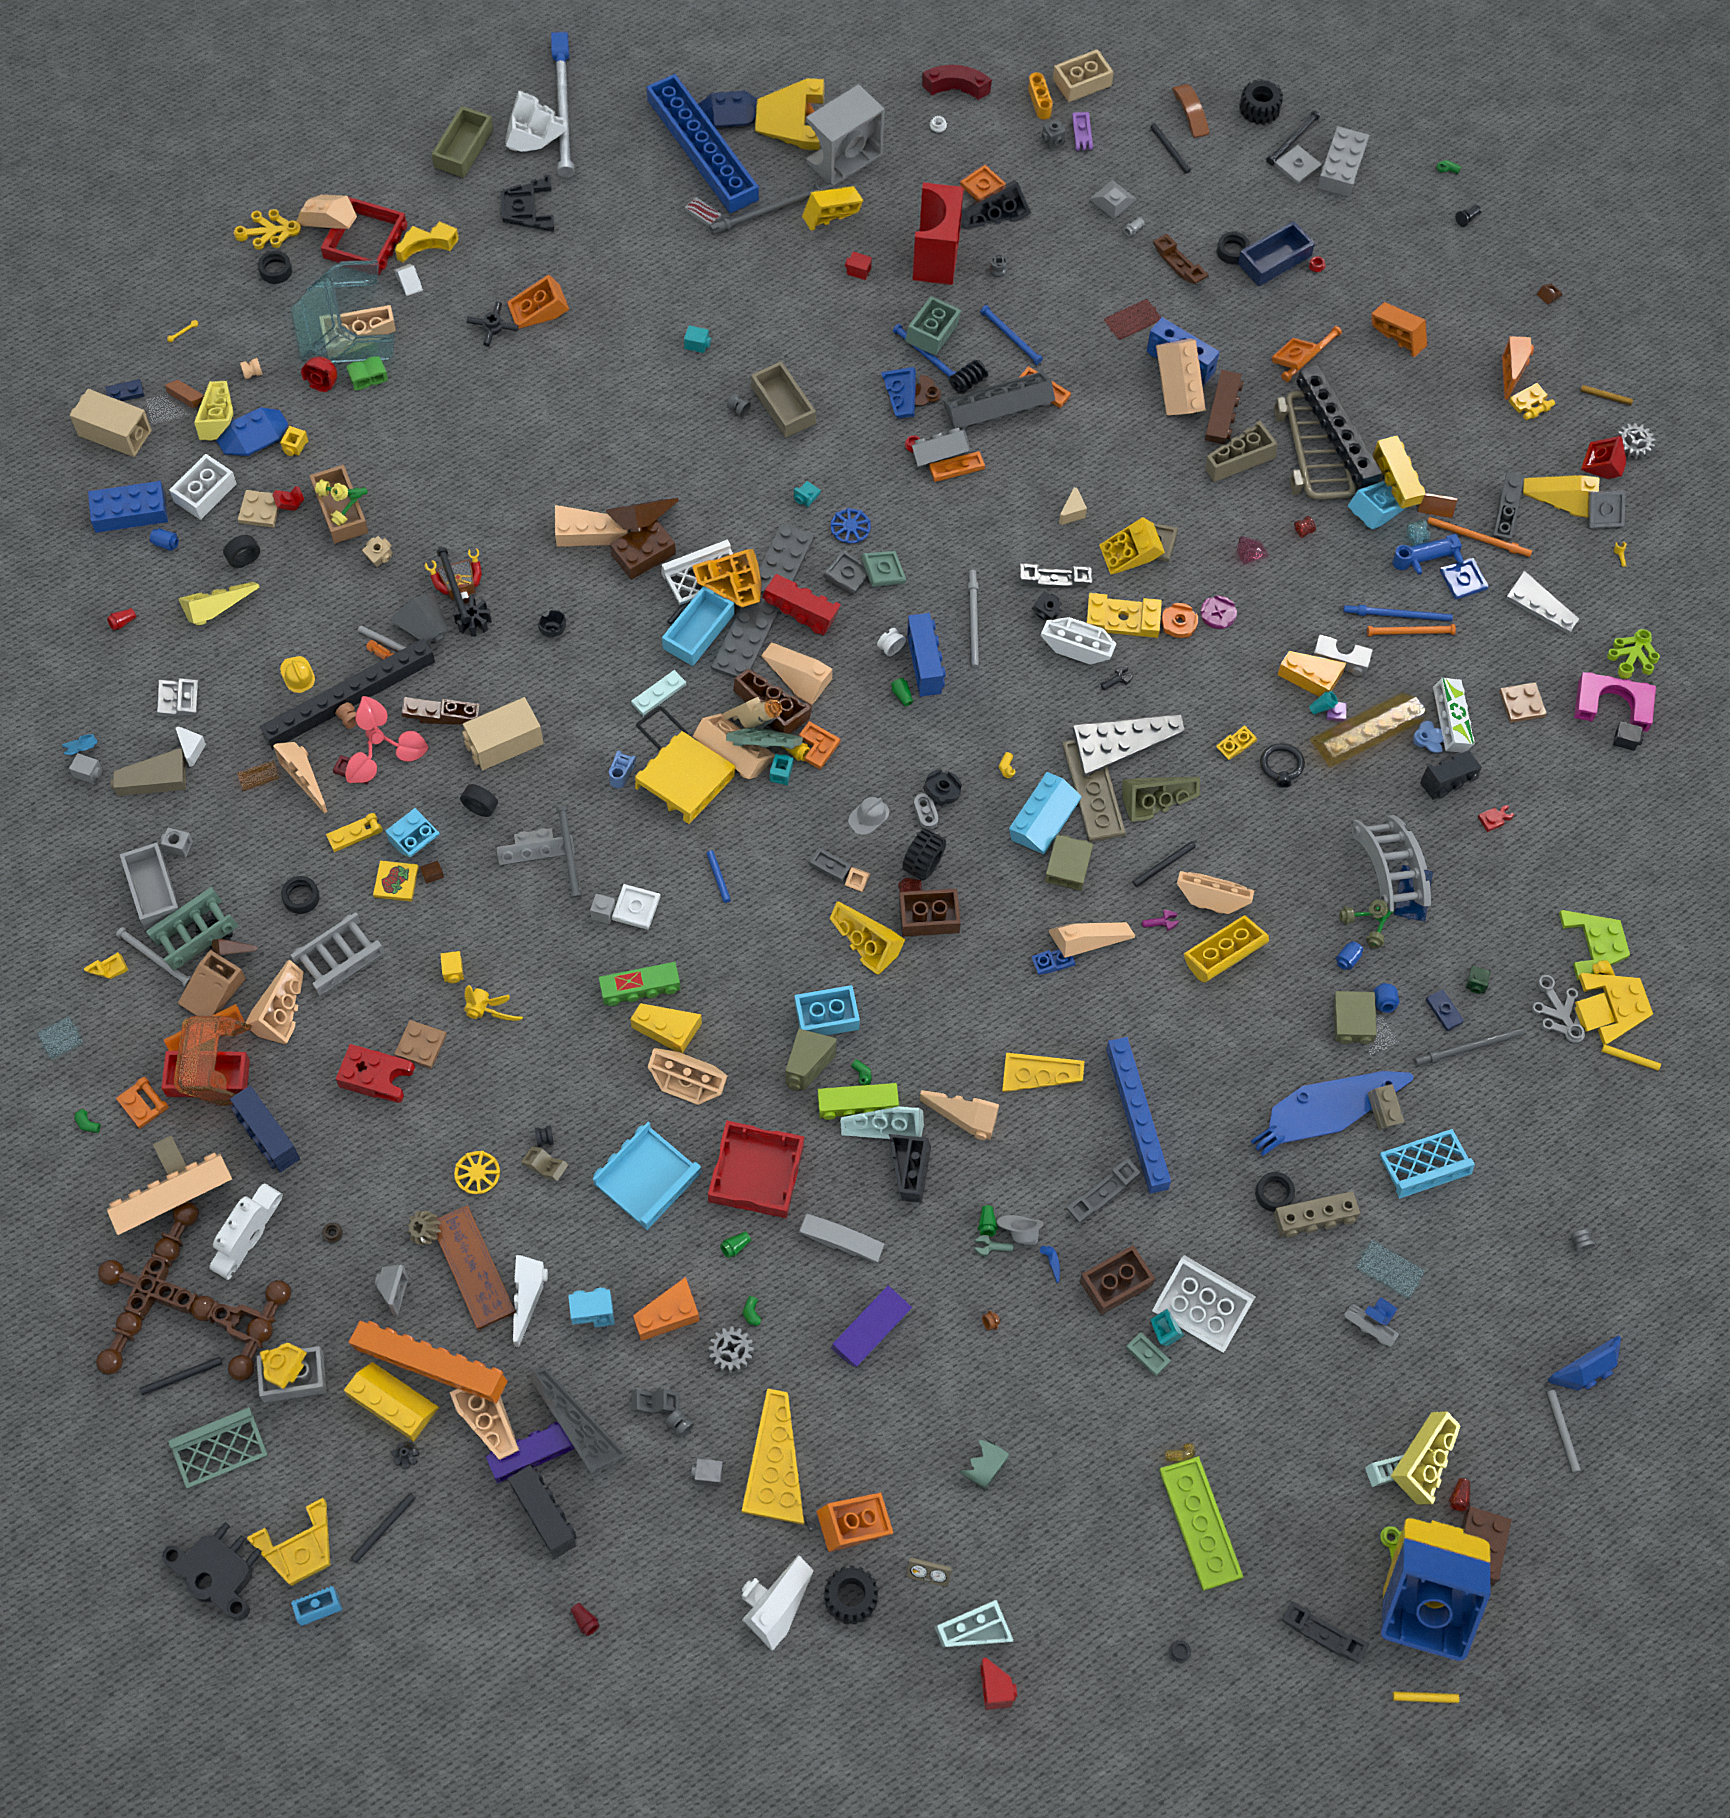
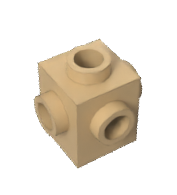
M379 536L370 539L366 544L367 546L362 550L376 567L388 562L393 554L390 549L392 545L385 538L382 540Z

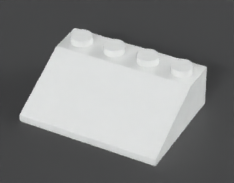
M1184 1255L1152 1311L1159 1314L1168 1309L1180 1328L1224 1353L1256 1296Z

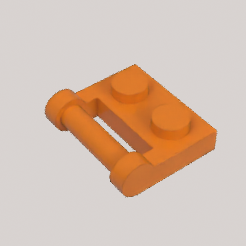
M146 1077L140 1078L135 1085L116 1097L117 1101L139 1129L169 1108L168 1104L162 1101L149 1085L150 1082ZM142 1089L156 1107L153 1110L148 1107L138 1094Z

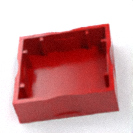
M726 1120L720 1143V1155L714 1168L708 1192V1202L787 1218L803 1153L804 1136L780 1131L762 1130L755 1126Z

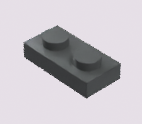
M818 848L809 862V865L841 883L852 867L851 864L821 848Z

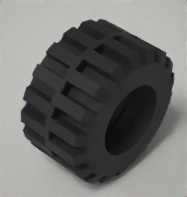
M1260 79V81L1253 80V83L1249 82L1243 88L1239 110L1240 114L1244 115L1243 118L1245 120L1249 119L1248 122H1255L1256 125H1259V123L1266 125V122L1270 124L1272 120L1275 121L1277 119L1283 101V93L1280 87H1276L1277 84L1270 83L1269 80L1264 81V79Z
M926 828L920 831L905 854L902 870L922 881L926 880L933 873L946 848V839Z
M850 1565V1568H846V1566L841 1567L840 1571L836 1570L833 1572L832 1577L828 1578L825 1585V1606L828 1608L829 1614L833 1615L838 1622L839 1620L843 1621V1624L848 1625V1622H851L852 1625H855L858 1621H861V1623L866 1621V1618L872 1615L873 1610L877 1606L878 1586H876L875 1579H872L871 1573L863 1571L864 1568L859 1567V1569L855 1568L854 1565ZM855 1584L864 1592L863 1601L856 1606H847L839 1600V1590L844 1585Z

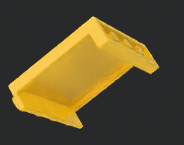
M681 731L677 736L672 737L667 747H663L655 759H651L643 771L637 773L635 789L638 790L643 786L684 814L683 821L690 824L733 779L736 766Z

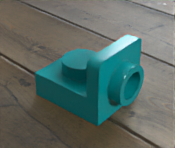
M808 481L800 488L796 487L794 489L795 501L806 507H809L821 494V490Z

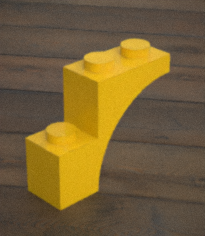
M440 221L432 228L430 233L412 226L405 233L401 243L397 244L395 248L397 260L404 263L412 254L424 249L439 248L451 251L459 240L457 229Z

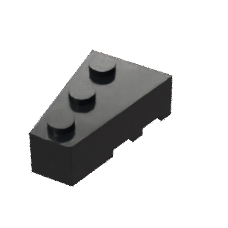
M1469 750L1452 756V760L1449 762L1441 760L1438 766L1433 767L1432 764L1427 766L1420 784L1432 800L1438 797L1441 799L1453 789L1458 790L1465 782H1473L1479 777L1482 767Z
M889 1134L902 1201L922 1203L931 1151L929 1139Z

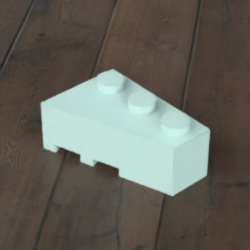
M997 1600L935 1626L942 1647L1013 1641Z

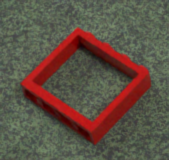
M348 197L355 213L394 224V227L376 261L335 249L346 230L343 228L330 229L321 246L322 256L331 261L380 275L387 266L389 256L393 255L395 245L400 242L402 232L407 229L408 222H406L405 213Z

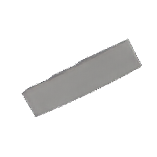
M805 1214L798 1232L832 1249L838 1248L850 1255H858L873 1263L878 1262L884 1247V1243L810 1214Z

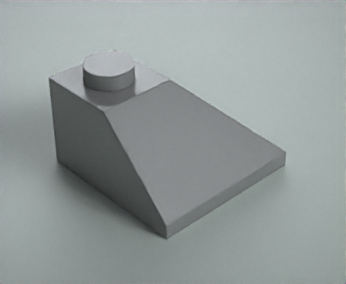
M1111 180L1090 197L1089 200L1114 219L1133 204L1136 198Z
M403 1265L382 1267L381 1273H378L375 1279V1285H377L379 1293L393 1316L397 1317L408 1282V1275Z

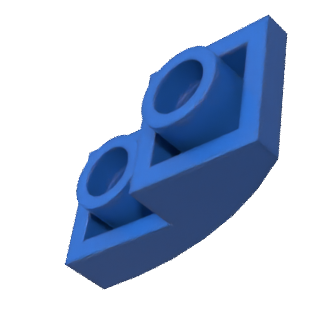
M1060 949L1053 952L1048 950L1031 956L1038 975L1075 966L1073 956L1065 958Z

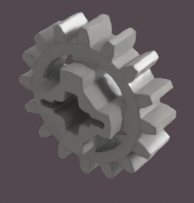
M1634 423L1633 427L1627 424L1626 428L1622 427L1616 437L1621 436L1623 438L1624 451L1628 454V458L1631 455L1634 456V459H1637L1638 456L1642 459L1645 455L1649 456L1656 441L1653 438L1654 434L1648 433L1649 428L1643 429V425L1637 427V424Z
M733 1327L730 1328L729 1332L722 1328L723 1334L720 1335L716 1332V1339L710 1340L713 1345L709 1347V1352L712 1353L710 1359L715 1360V1367L721 1365V1371L728 1368L729 1373H732L733 1368H736L739 1372L741 1365L747 1367L746 1360H752L750 1354L754 1353V1348L749 1346L753 1342L752 1340H747L748 1333L741 1334L740 1328L737 1332H734ZM724 1341L723 1346L718 1349L719 1344ZM728 1347H732V1349H734V1352L731 1353V1351L728 1350ZM745 1350L744 1355L739 1359V1354Z

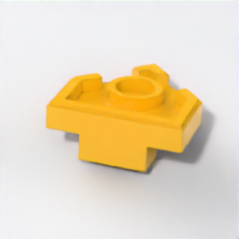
M290 1343L282 1344L280 1347L260 1352L264 1367V1378L268 1382L284 1389L288 1382H294L304 1365L301 1362L307 1353Z

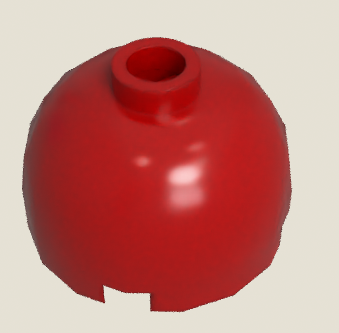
M317 356L310 358L301 368V376L304 381L307 380L310 383L309 386L312 389L327 392L329 389H332L337 381V369L329 359Z

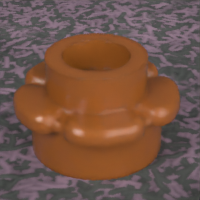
M987 1311L982 1316V1323L988 1331L992 1329L997 1330L1000 1319L996 1313Z

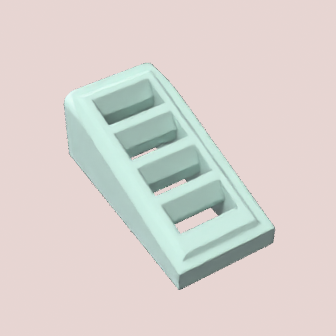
M1404 1455L1374 1462L1366 1466L1365 1469L1372 1487L1395 1481L1391 1477L1393 1473L1391 1464L1393 1463L1394 1468H1396L1398 1461ZM1383 1466H1385V1468H1386V1471H1387V1473H1388V1477H1386V1474H1385V1471H1384V1469H1383Z

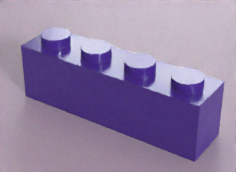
M559 1422L550 1424L548 1429L540 1432V1430L530 1433L526 1439H516L519 1451L501 1460L490 1451V1455H487L486 1458L497 1484L507 1480L529 1465L534 1468L574 1450L575 1447Z

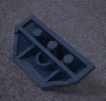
M746 91L717 92L708 95L698 105L715 128L747 126L756 121L758 98Z

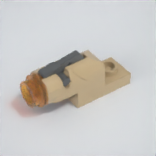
M757 697L722 714L725 720L729 718L736 720L739 718L745 728L756 727L761 730L780 715L782 705L779 701L772 699L761 703Z

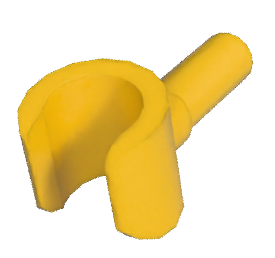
M1624 541L1621 547L1618 546L1617 542L1614 547V552L1619 555L1622 567H1626L1624 558L1626 543Z

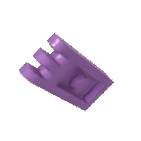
M1089 112L1072 113L1076 151L1080 150V145H1082V150H1086V145H1088L1089 150H1093Z

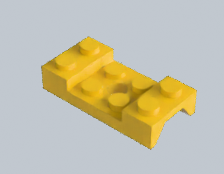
M1089 593L1086 623L1103 628L1107 633L1158 638L1162 600L1143 598V602L1108 599L1107 594ZM1121 614H1125L1128 617V619L1121 620L1118 616Z

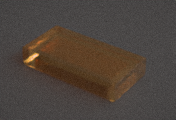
M273 760L237 773L243 791L279 779Z

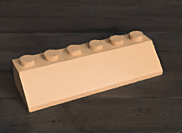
M211 1153L204 1157L205 1161L199 1164L193 1162L185 1166L186 1170L178 1173V1171L172 1172L166 1176V1180L162 1182L156 1180L148 1184V1189L142 1192L138 1189L128 1194L129 1198L123 1201L120 1198L111 1202L107 1212L117 1235L231 1180V1174L221 1154Z

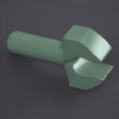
M982 1235L975 1240V1243H984L986 1245L985 1248L975 1247V1251L980 1256L988 1257V1253L992 1250L1012 1252L1014 1249L1011 1243L992 1242L989 1239V1235Z

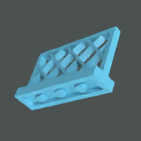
M1453 1129L1380 1153V1158L1397 1188L1396 1193L1399 1199L1471 1175L1475 1165L1472 1158H1468ZM1450 1136L1453 1141L1452 1147L1440 1143L1442 1138ZM1429 1143L1436 1146L1434 1153L1422 1149L1424 1144ZM1438 1147L1450 1151L1447 1158L1436 1154ZM1411 1149L1418 1152L1416 1158L1404 1155L1406 1150ZM1453 1152L1460 1155L1462 1160L1456 1162L1449 1158ZM1420 1153L1431 1157L1429 1164L1418 1160ZM1393 1155L1400 1159L1396 1165L1389 1162L1387 1157ZM1434 1158L1445 1162L1444 1166L1440 1168L1431 1164ZM1402 1159L1413 1163L1411 1170L1400 1166ZM1415 1165L1427 1168L1426 1172L1422 1174L1413 1170ZM1397 1171L1408 1174V1178L1399 1181L1396 1176Z

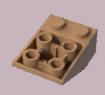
M210 950L198 964L178 1004L202 1020L218 1013L245 981L246 978L242 969Z

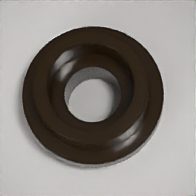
M329 1223L322 1230L324 1240L329 1243L339 1241L343 1235L342 1227L337 1223ZM335 1230L336 1234L334 1236H330V1231Z

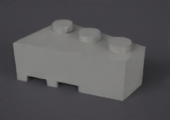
M959 428L949 430V434L946 435L942 433L932 435L933 439L927 441L925 438L916 440V444L912 445L918 466L970 450L965 429L960 430Z

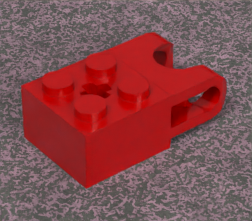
M349 1044L336 1081L339 1088L401 1103L404 1098L401 1088L393 1085L392 1081L398 1076H411L415 1070V1065L411 1061Z

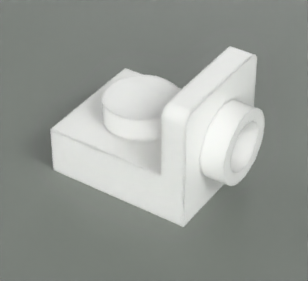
M755 1578L752 1582L748 1581L743 1587L742 1599L754 1607L768 1590Z

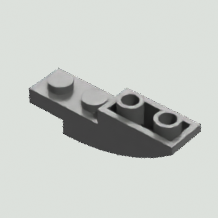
M1506 473L1499 499L1493 536L1512 539L1524 476Z

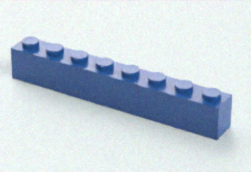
M1128 1037L1108 1041L1106 1051L1149 1194L1168 1190L1171 1179Z

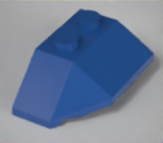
M260 407L231 421L216 441L225 455L249 456L280 441L288 426V422L280 410Z
M1617 1335L1555 1372L1548 1378L1549 1383L1579 1391L1584 1387L1586 1390L1592 1388L1597 1384L1596 1380L1599 1378L1607 1379L1614 1374L1612 1370L1617 1366L1621 1337Z

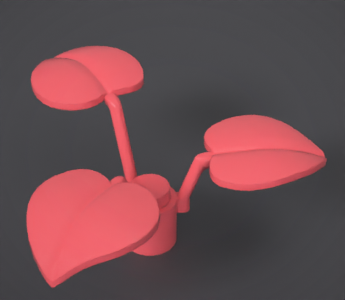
M363 696L356 711L355 719L357 725L366 730L365 735L369 739L367 742L369 755L367 757L365 753L358 752L350 758L346 767V781L349 783H364L374 778L377 772V765L373 760H370L372 758V744H379L385 740L397 746L396 756L400 760L408 762L422 757L428 750V745L423 737L415 731L402 733L398 739L399 743L387 738L377 727L386 723V709L378 701Z

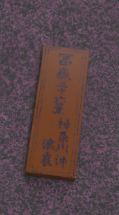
M468 1205L438 1218L437 1221L441 1222L438 1226L441 1232L437 1233L439 1244L477 1330L516 1313Z

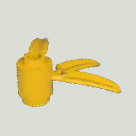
M470 985L465 988V1000L467 1003L464 1011L468 1017L477 1019L482 1017L484 1011L500 1019L522 1020L523 1017L506 1015L486 1008L488 1003L491 1006H497L507 1002L510 998L509 995L489 999V994L482 989L476 988L473 992Z

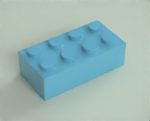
M703 586L663 635V649L689 665L694 666L734 616V603Z

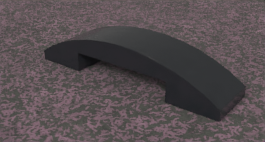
M1291 1601L1282 1618L1283 1622L1312 1641L1359 1664L1369 1646V1643L1351 1633L1349 1635L1312 1615L1310 1610Z

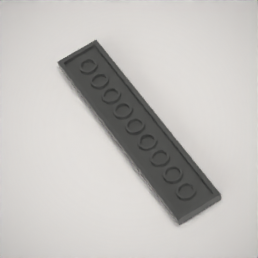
M781 523L759 568L761 578L760 602L740 607L712 665L713 671L736 678L748 668L752 670L780 611L778 607L768 604L762 598L764 591L775 574L794 582L814 540L813 534Z

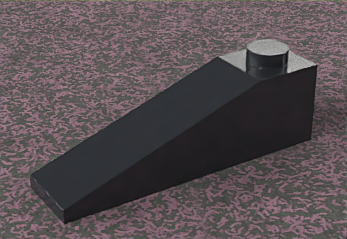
M1013 180L962 210L961 223L964 229L984 226L987 223L995 222V224H1000L1001 221L1007 220L1013 222L1031 214V211L1019 183Z

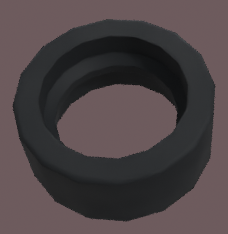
M1232 231L1220 237L1216 252L1221 261L1236 265L1238 264L1240 253H1230L1223 246L1227 243H1237L1245 249L1250 246V243L1245 235Z
M273 250L266 252L259 258L258 268L260 276L265 282L279 284L285 282L291 276V262L285 253ZM272 262H282L285 264V267L279 272L272 273L265 270V267Z
M240 535L225 545L223 555L232 567L242 568L253 563L259 557L260 547L251 535Z
M474 784L467 785L460 796L461 803L468 810L483 817H490L498 805L497 798L490 791Z
M306 876L292 877L286 881L281 890L284 905L289 911L296 914H305L312 911L318 905L320 899L317 885ZM298 886H307L312 892L309 900L300 904L292 903L289 899L290 892Z
M1269 1172L1265 1174L1256 1186L1255 1195L1257 1202L1262 1208L1271 1212H1275L1276 1208L1290 1205L1295 1195L1294 1183L1284 1173ZM1275 1181L1284 1185L1287 1190L1286 1198L1282 1202H1272L1267 1199L1263 1192L1264 1186L1267 1183Z

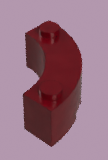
M942 65L922 72V86L931 95L950 91L951 89H958L980 100L991 93L992 79L971 67Z

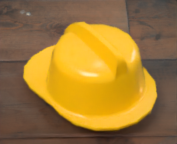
M297 656L287 658L282 662L280 670L289 690L295 693H302L312 688L315 677L307 659Z

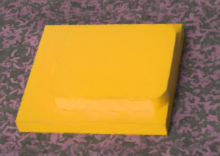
M1605 993L1575 1002V1011L1585 1031L1615 1022Z

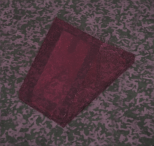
M1245 536L1239 538L1236 552L1243 565L1269 556L1261 541Z

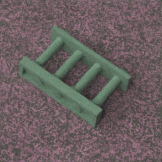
M212 887L146 931L157 946L161 943L169 954L164 958V961L173 971L211 946L213 939H221L239 927L230 914L227 916L223 915L218 907V904L223 901ZM211 910L218 922L208 928L201 916ZM195 921L202 933L192 939L185 927ZM179 932L186 944L175 950L168 938Z

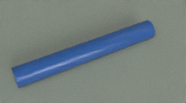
M708 851L706 854L723 902H730L731 898L714 851Z

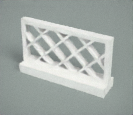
M728 540L662 564L661 574L667 580L679 605L692 601L699 592V590L695 589L697 585L696 577L687 575L688 571L693 569L692 565L733 554ZM677 575L683 578L679 584L673 582L671 577ZM685 578L695 581L692 588L683 585ZM680 590L689 591V596L681 598Z

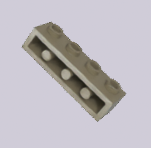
M1351 1191L1276 1208L1273 1215L1280 1237L1287 1236V1238L1297 1236L1299 1232L1313 1233L1318 1230L1317 1228L1325 1227V1229H1331L1340 1223L1345 1225L1353 1224L1358 1219L1360 1210L1354 1192Z

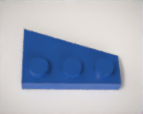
M910 367L881 372L895 416L898 419L914 417L915 368Z

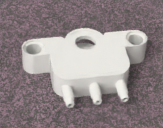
M263 1184L252 1199L243 1197L238 1202L214 1240L213 1247L218 1250V1253L210 1264V1270L226 1280L232 1277V1272L235 1273L248 1251L254 1247L262 1236L265 1224L282 1200V1193L267 1184Z

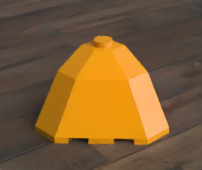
M747 549L716 560H707L692 565L698 584L729 599L740 607L760 602L761 578L754 549Z

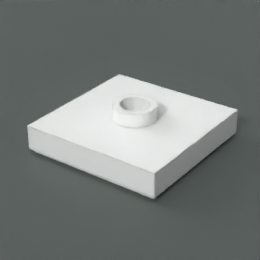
M624 884L615 906L612 920L649 930L660 900V894Z

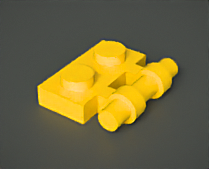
M1538 383L1509 399L1510 404L1518 413L1526 412L1523 414L1525 420L1534 419L1539 413L1547 412L1555 405L1553 399L1545 400L1548 395Z

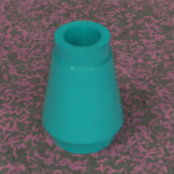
M1332 691L1324 692L1309 705V708L1315 715L1335 708V705L1338 704V699Z

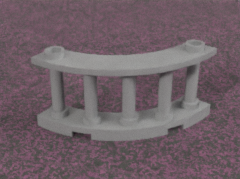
M1388 815L1386 824L1365 826L1362 822L1353 820V838L1361 843L1372 860L1380 888L1379 900L1387 903L1388 910L1394 911V902L1415 900L1416 903L1422 906H1431L1430 882L1426 881L1424 870L1427 869L1425 859L1414 834L1405 828L1406 824L1395 815ZM1387 831L1388 835L1375 837L1372 833ZM1397 842L1403 851L1383 853L1379 844ZM1407 859L1410 871L1389 873L1386 861ZM1407 878L1413 879L1414 892L1393 895L1391 881Z

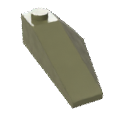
M1200 777L1125 779L1122 782V799L1131 822L1149 820L1154 817L1153 814L1161 810L1166 812L1170 806L1176 803L1181 805L1200 796Z

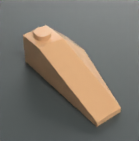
M771 643L761 655L772 670L788 685L793 694L811 706L832 680V668L775 643Z
M1127 922L1067 924L1049 929L1051 937L1065 958L1135 938V934Z
M288 960L252 1009L244 1025L260 1038L287 1044L295 1029L296 1022L292 1020L294 1012L298 1011V1005L295 1004L296 995L301 992L304 971L291 960Z
M459 1389L450 1392L457 1412L499 1460L519 1451L501 1396L496 1404Z

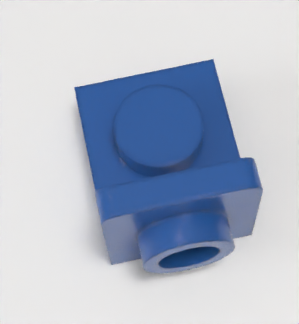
M1379 1298L1375 1306H1368L1364 1313L1380 1324L1388 1325L1396 1313L1397 1307L1385 1299Z

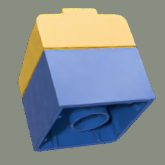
M1413 1518L1406 1519L1383 1588L1382 1637L1395 1643L1456 1661L1466 1659L1490 1597V1544L1482 1538L1463 1533L1461 1528L1433 1520L1430 1524Z

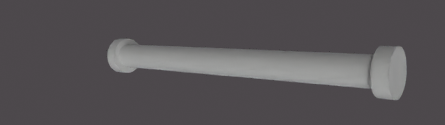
M121 927L117 931L116 936L119 939L123 938L181 981L184 987H187L191 976L187 977L178 969L173 971L162 957L130 935L126 928Z

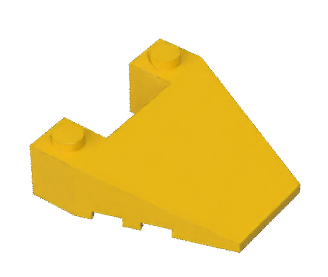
M807 78L757 99L755 132L773 139H780L784 143L796 145L801 149L820 150L821 144L811 126H805L806 103L824 104V79Z

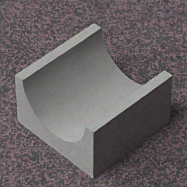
M858 84L807 116L806 122L817 135L822 149L806 158V163L828 184L832 183L835 185L883 154L885 109Z

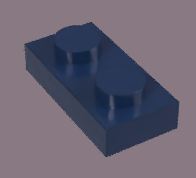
M140 379L105 387L107 396L119 401L144 397Z

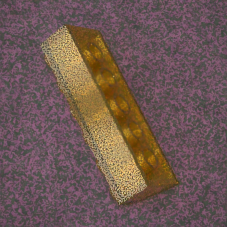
M1402 692L1311 737L1310 741L1331 768L1421 723L1426 710L1416 697Z

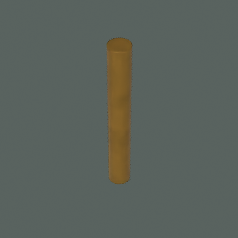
M1582 385L1580 392L1630 406L1633 402L1632 398Z

